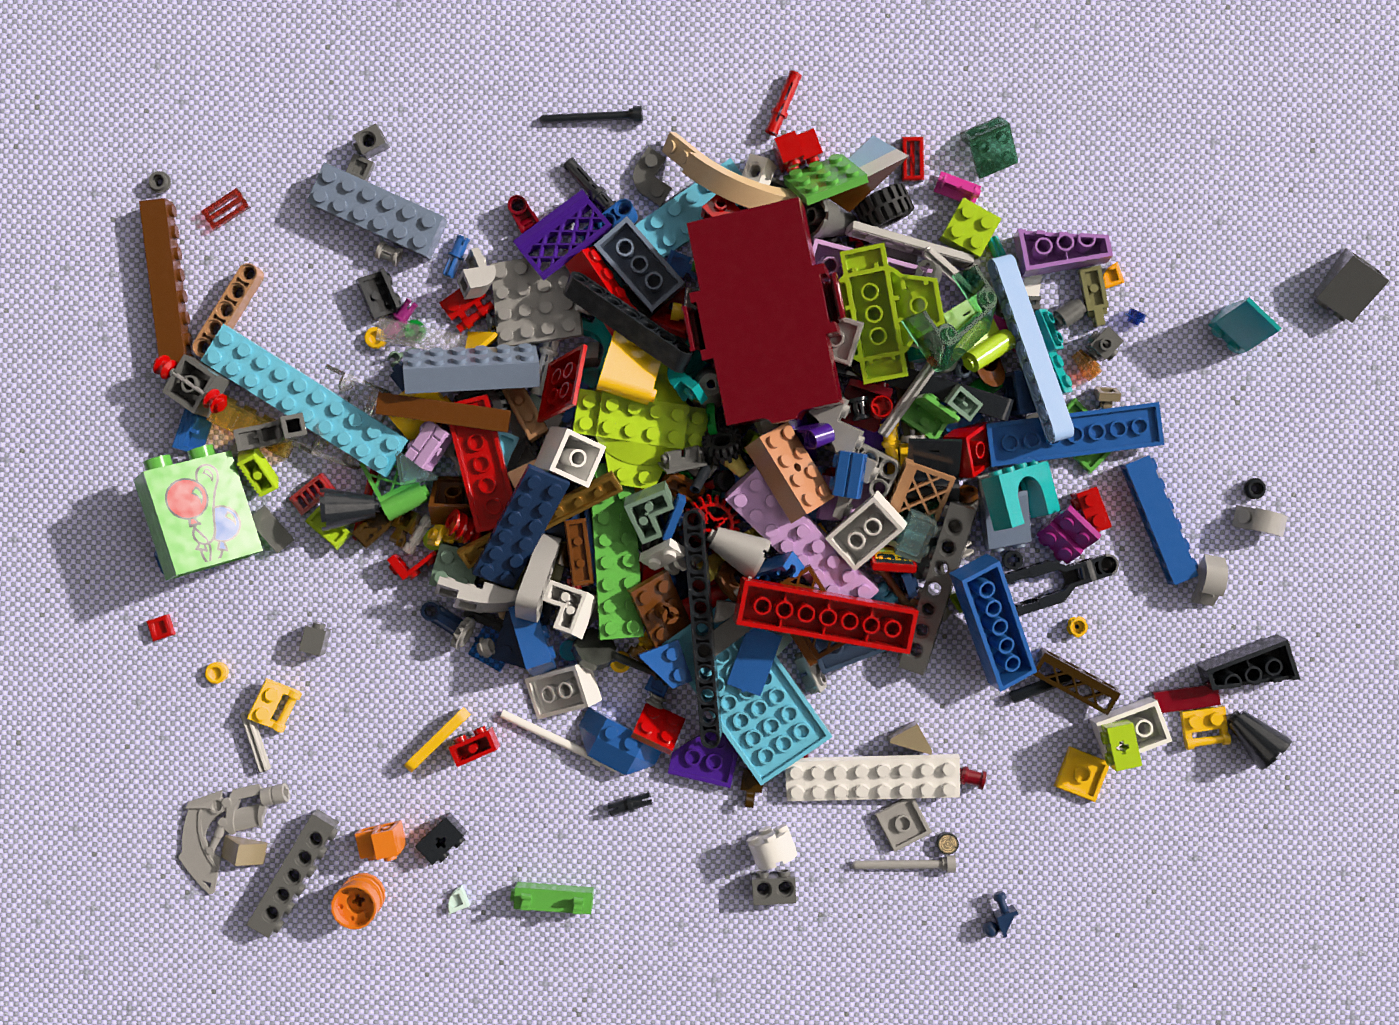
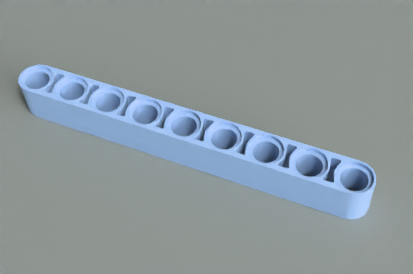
M1011 254L989 259L987 264L988 272L1008 330L1015 337V350L1044 434L1050 443L1070 438L1074 435L1073 423L1016 260Z

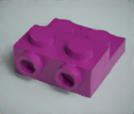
M1071 505L1043 524L1036 534L1040 544L1048 546L1054 552V557L1058 561H1064L1066 564L1079 557L1086 548L1101 537V534Z

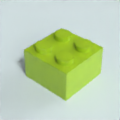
M963 197L938 240L955 250L975 255L974 258L979 259L1002 218Z

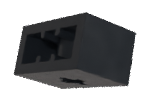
M449 813L415 845V848L431 865L437 861L441 863L450 855L448 853L449 849L453 846L458 848L466 840L464 835L467 830ZM444 837L446 841L441 844L439 840Z

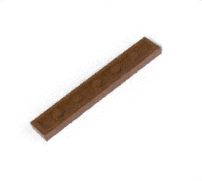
M378 392L375 414L508 433L511 411Z

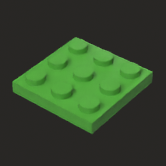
M833 154L829 159L813 162L803 169H794L789 174L783 176L784 184L807 206L869 182L867 174L843 154Z

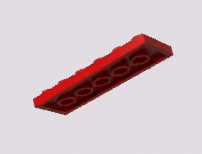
M487 394L454 402L491 408ZM449 425L476 533L493 530L513 494L498 432Z

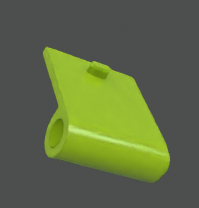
M981 292L974 294L943 313L944 324L963 360V364L966 369L972 372H977L1016 346L1015 337L1009 330L998 329Z

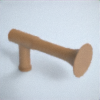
M873 570L872 574L881 576L897 595L900 605L911 607L918 605L919 600L916 597L909 600L904 596L890 572Z

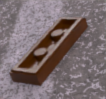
M586 518L565 520L563 523L572 586L594 584Z

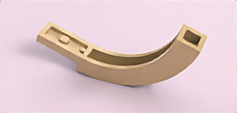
M669 132L662 152L682 167V173L727 200L747 208H753L798 197L788 188L766 185L736 174L709 159L676 132Z

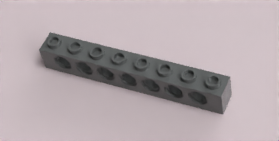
M952 501L944 507L942 517L945 520L943 526L939 525L935 538H938L937 546H932L929 558L932 561L930 567L926 566L922 579H925L924 587H919L918 596H916L919 602L915 609L919 612L912 644L920 645L922 652L915 653L911 648L910 654L898 653L897 660H900L898 667L922 676L927 670L953 589L949 573L960 567L978 508ZM952 520H956L961 524L960 531H953L951 529L950 522ZM944 542H952L954 544V551H946L943 546ZM937 563H946L948 567L947 572H940L937 568ZM931 583H938L941 586V592H933L930 587ZM931 603L935 611L928 613L924 609V604ZM918 624H925L928 627V632H920Z

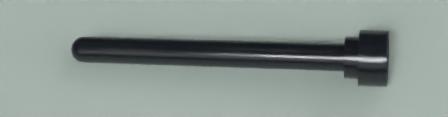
M642 105L629 108V111L541 115L539 121L542 124L629 120L634 122V124L643 123Z

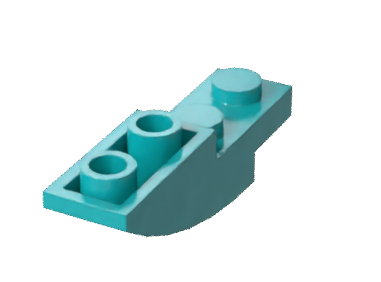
M1038 309L1035 311V317L1062 395H1067L1073 392L1071 388L1072 381L1063 369V359L1057 354L1058 351L1064 349L1062 335L1054 326L1055 319L1048 309Z

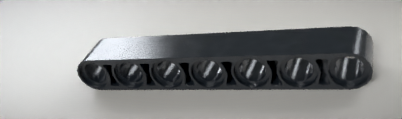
M579 272L570 273L563 290L565 297L671 370L678 373L686 371L694 354V351H690L689 345L586 275Z

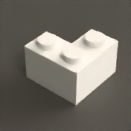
M550 580L543 601L560 608L553 628L582 639L597 597L588 592Z

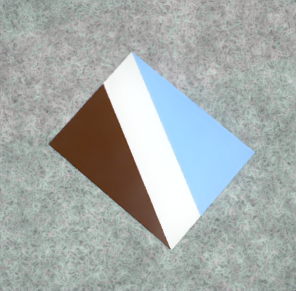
M873 135L848 158L867 174L869 182L828 199L846 211L851 212L909 156Z

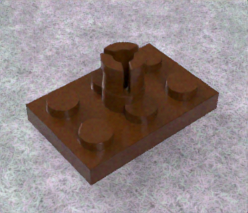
M666 569L627 590L654 647L669 640L691 624L671 576Z

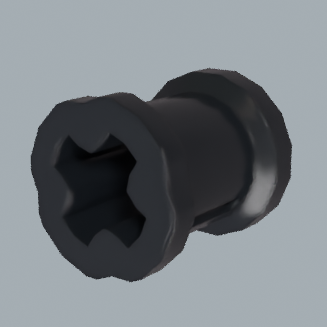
M868 396L850 399L849 404L852 405L854 415L852 418L853 422L872 418L868 412L866 402Z

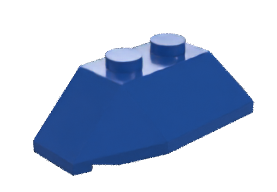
M588 707L579 724L587 756L625 776L654 766L662 752L631 738L634 729L591 707Z

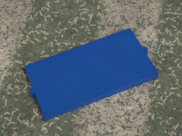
M752 628L743 637L727 684L741 689L742 692L747 691L761 696L783 636L760 628Z

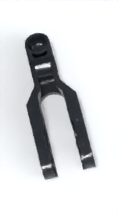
M1102 554L1067 565L1044 560L1006 572L1004 575L1007 584H1015L1017 580L1034 578L1056 570L1060 571L1064 577L1061 589L1014 603L1018 616L1065 602L1075 587L1114 575L1118 570L1119 564L1114 555Z

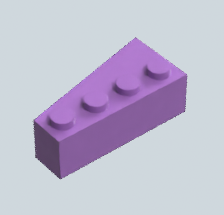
M1018 229L1013 236L1022 278L1106 264L1113 257L1109 235L1069 234L1068 232L1053 233L1044 230L1026 231V229Z

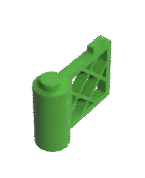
M406 448L400 456L398 466L394 465V468H397L393 481L383 478L381 474L379 476L370 474L366 465L362 462L359 463L384 513L390 521L428 502V496L431 495L426 484H420L407 460L408 457L405 456ZM402 462L404 463L406 468L401 467ZM400 469L409 472L412 480L406 484L396 482ZM372 477L378 478L376 483L374 482ZM380 480L392 483L390 492L383 496L378 489ZM395 484L401 485L400 487L394 489Z

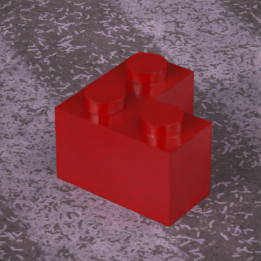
M814 128L797 135L794 130L774 138L772 150L781 173L787 171L789 174L790 171L800 169L799 166L806 163L809 166L813 162L820 161L819 158L823 155Z

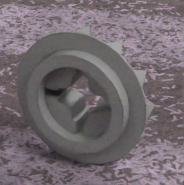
M466 617L461 621L453 633L454 636L451 639L452 647L459 649L469 641L475 629V619Z

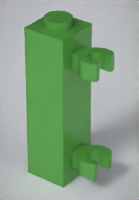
M517 882L515 888L511 889L510 901L514 902L513 909L523 911L535 910L591 915L594 887Z

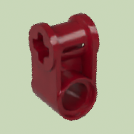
M514 195L509 198L507 203L508 209L515 219L517 227L523 234L538 223L539 219L534 211L531 210L524 197ZM520 201L524 203L521 211L513 210L515 202Z

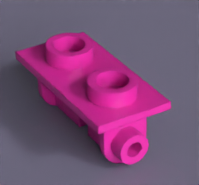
M941 171L933 192L959 202L964 197L975 203L981 193V186Z

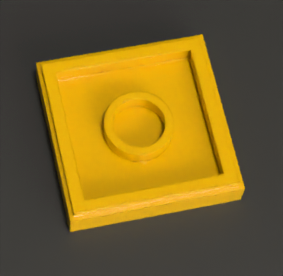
M1069 746L1053 786L1096 802L1109 766L1104 759Z

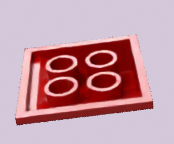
M583 344L548 363L537 422L542 423L576 406L587 345Z

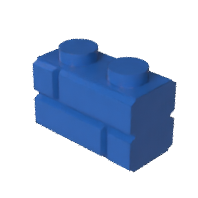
M839 450L838 454L834 455L833 467L836 468L835 477L831 476L829 483L832 495L852 499L861 498L868 454Z

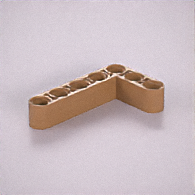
M245 263L239 267L193 342L192 349L196 355L201 358L204 356L205 353H203L202 347L205 343H208L209 346L216 336L214 334V327L219 324L220 328L223 324L232 329L235 327L264 279V273L259 267L250 263ZM254 269V277L248 280V272ZM239 288H242L243 295L237 298L236 292ZM231 306L232 312L229 316H226L225 309Z

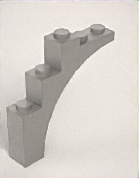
M843 397L842 405L809 411L819 423H828L833 428L835 440L832 444L836 454H838L839 450L855 452L856 449L860 450L865 440V437L862 436L864 431L840 421L841 418H846L850 410V406H848L850 400ZM868 457L864 483H870L871 480L875 481L880 471L877 468L879 462ZM838 496L833 517L839 520L844 519L845 516L848 517L853 509L851 504L852 498Z

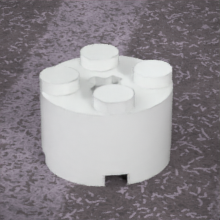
M781 824L771 829V826L763 827L759 830L760 834L746 840L759 870L776 868V863L783 861V864L797 856L796 847L787 824Z

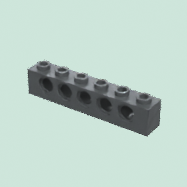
M318 809L312 813L246 924L247 926L267 938L274 932L278 934L285 923L282 921L285 914L289 915L295 906L293 900L296 895L300 897L306 885L303 883L306 878H311L316 871V861L324 857L328 850L325 846L329 840L332 842L339 832L336 829L340 823L339 821ZM313 833L320 835L321 842L314 840ZM302 852H307L310 855V860L304 859ZM291 870L297 871L299 878H294ZM280 889H285L288 892V897L283 896ZM270 907L276 909L277 915H273L270 912Z

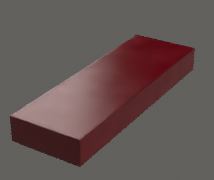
M1205 685L1152 692V698L1158 701L1162 713L1221 705L1219 690H1211Z

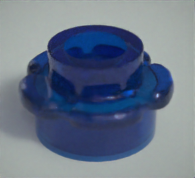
M1130 308L1129 312L1125 313L1128 316V322L1139 326L1140 322L1145 323L1146 314Z

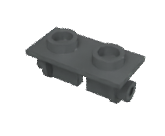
M698 445L684 448L683 456H681L682 451L680 449L664 452V455L660 456L661 462H658V465L666 474H676L679 471L694 470L707 465L701 458V455H704V448Z

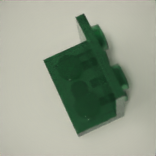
M998 116L960 132L962 141L970 147L978 178L981 179L1018 163L1010 123L1002 117Z

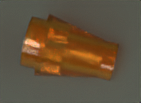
M1082 349L1071 357L1083 379L1086 378L1088 382L1102 372L1101 365Z

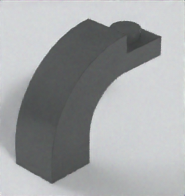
M303 413L281 416L278 420L269 423L233 430L237 452L301 439L307 436Z

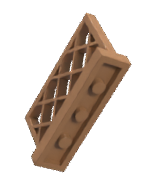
M905 457L887 501L898 513L906 509L909 510L912 519L906 521L907 525L913 522L916 525L918 520L929 516L931 524L923 530H920L919 526L916 525L918 532L914 533L912 537L910 535L906 536L903 530L904 538L897 541L891 540L888 545L923 557L956 480L954 476L914 463L913 460ZM916 471L925 472L928 480L916 484L914 480ZM941 478L948 480L946 488L939 491L936 490L934 481ZM931 483L935 493L922 497L919 488ZM916 489L920 499L908 504L906 499L907 493ZM937 496L939 501L938 507L929 511L925 501ZM923 503L926 513L914 517L911 507ZM921 536L923 541L921 548L912 547L909 540Z

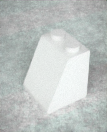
M550 426L534 466L589 488L606 446L568 428Z

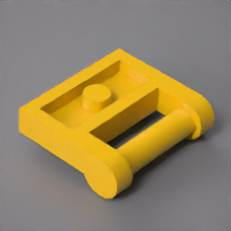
M265 678L247 714V719L283 733L286 728L285 723L296 701L300 699L302 692ZM283 694H286L289 697L278 720L271 719Z
M1220 705L1180 711L1186 750H1193L1195 747L1206 745L1231 744L1225 706ZM1219 729V735L1192 738V733Z

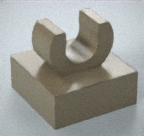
M1094 387L1093 395L1100 401L1099 407H1102V409L1112 408V402H1120L1121 393L1117 388Z

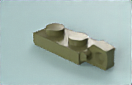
M1101 265L1077 270L1087 317H1091L1094 328L1106 325L1104 314H1108L1107 308H1109Z

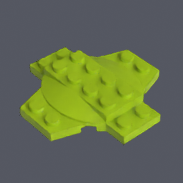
M885 243L841 251L843 275L839 279L846 318L864 323L853 358L860 362L864 384L909 376L905 353L911 347L914 340L945 323L937 278L906 275L889 266Z
M663 363L660 364L653 388L657 390L653 403L649 402L648 406L604 391L598 392L579 388L572 431L578 434L594 436L599 444L606 446L604 457L607 473L613 471L620 484L624 486L646 489L657 484L663 472L658 462H661L660 456L664 455V452L678 449L684 450V448L695 445L702 446V436H705L704 432L707 430L708 423L706 409L688 406L686 400H681L668 380V367Z

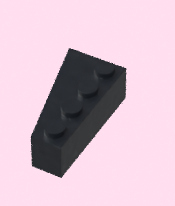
M1277 634L1196 664L1202 684L1211 690L1241 687V685L1250 684L1260 685L1265 682L1276 683L1290 679L1300 680L1289 641Z

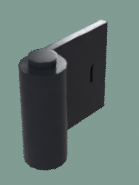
M909 438L907 458L913 460L914 463L954 476L956 480L946 502H959V470L962 439ZM917 470L914 480L918 484L928 480L925 472ZM941 478L934 481L936 490L939 491L946 488L948 480ZM931 483L919 488L922 497L935 493ZM916 489L907 493V501L920 499ZM936 496V497H934V498H932V499H929V500H927V501H925V502H939V501H938L937 496Z

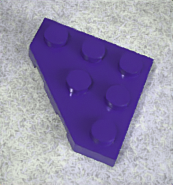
M723 731L720 743L712 749L702 745L699 734L672 751L668 774L731 788L738 752ZM713 732L706 733L708 739H717Z

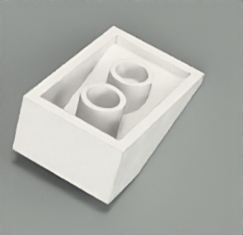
M578 662L534 677L525 678L537 720L586 708L602 700L593 670L579 665Z

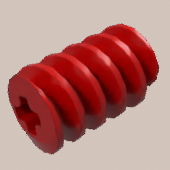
M457 509L450 513L445 522V528H448L447 536H451L455 532L454 539L458 540L462 536V544H466L469 540L472 542L493 531L476 533L473 518L468 517L465 513L460 514V511Z

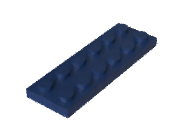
M528 464L476 561L472 574L513 589L566 493L570 480Z

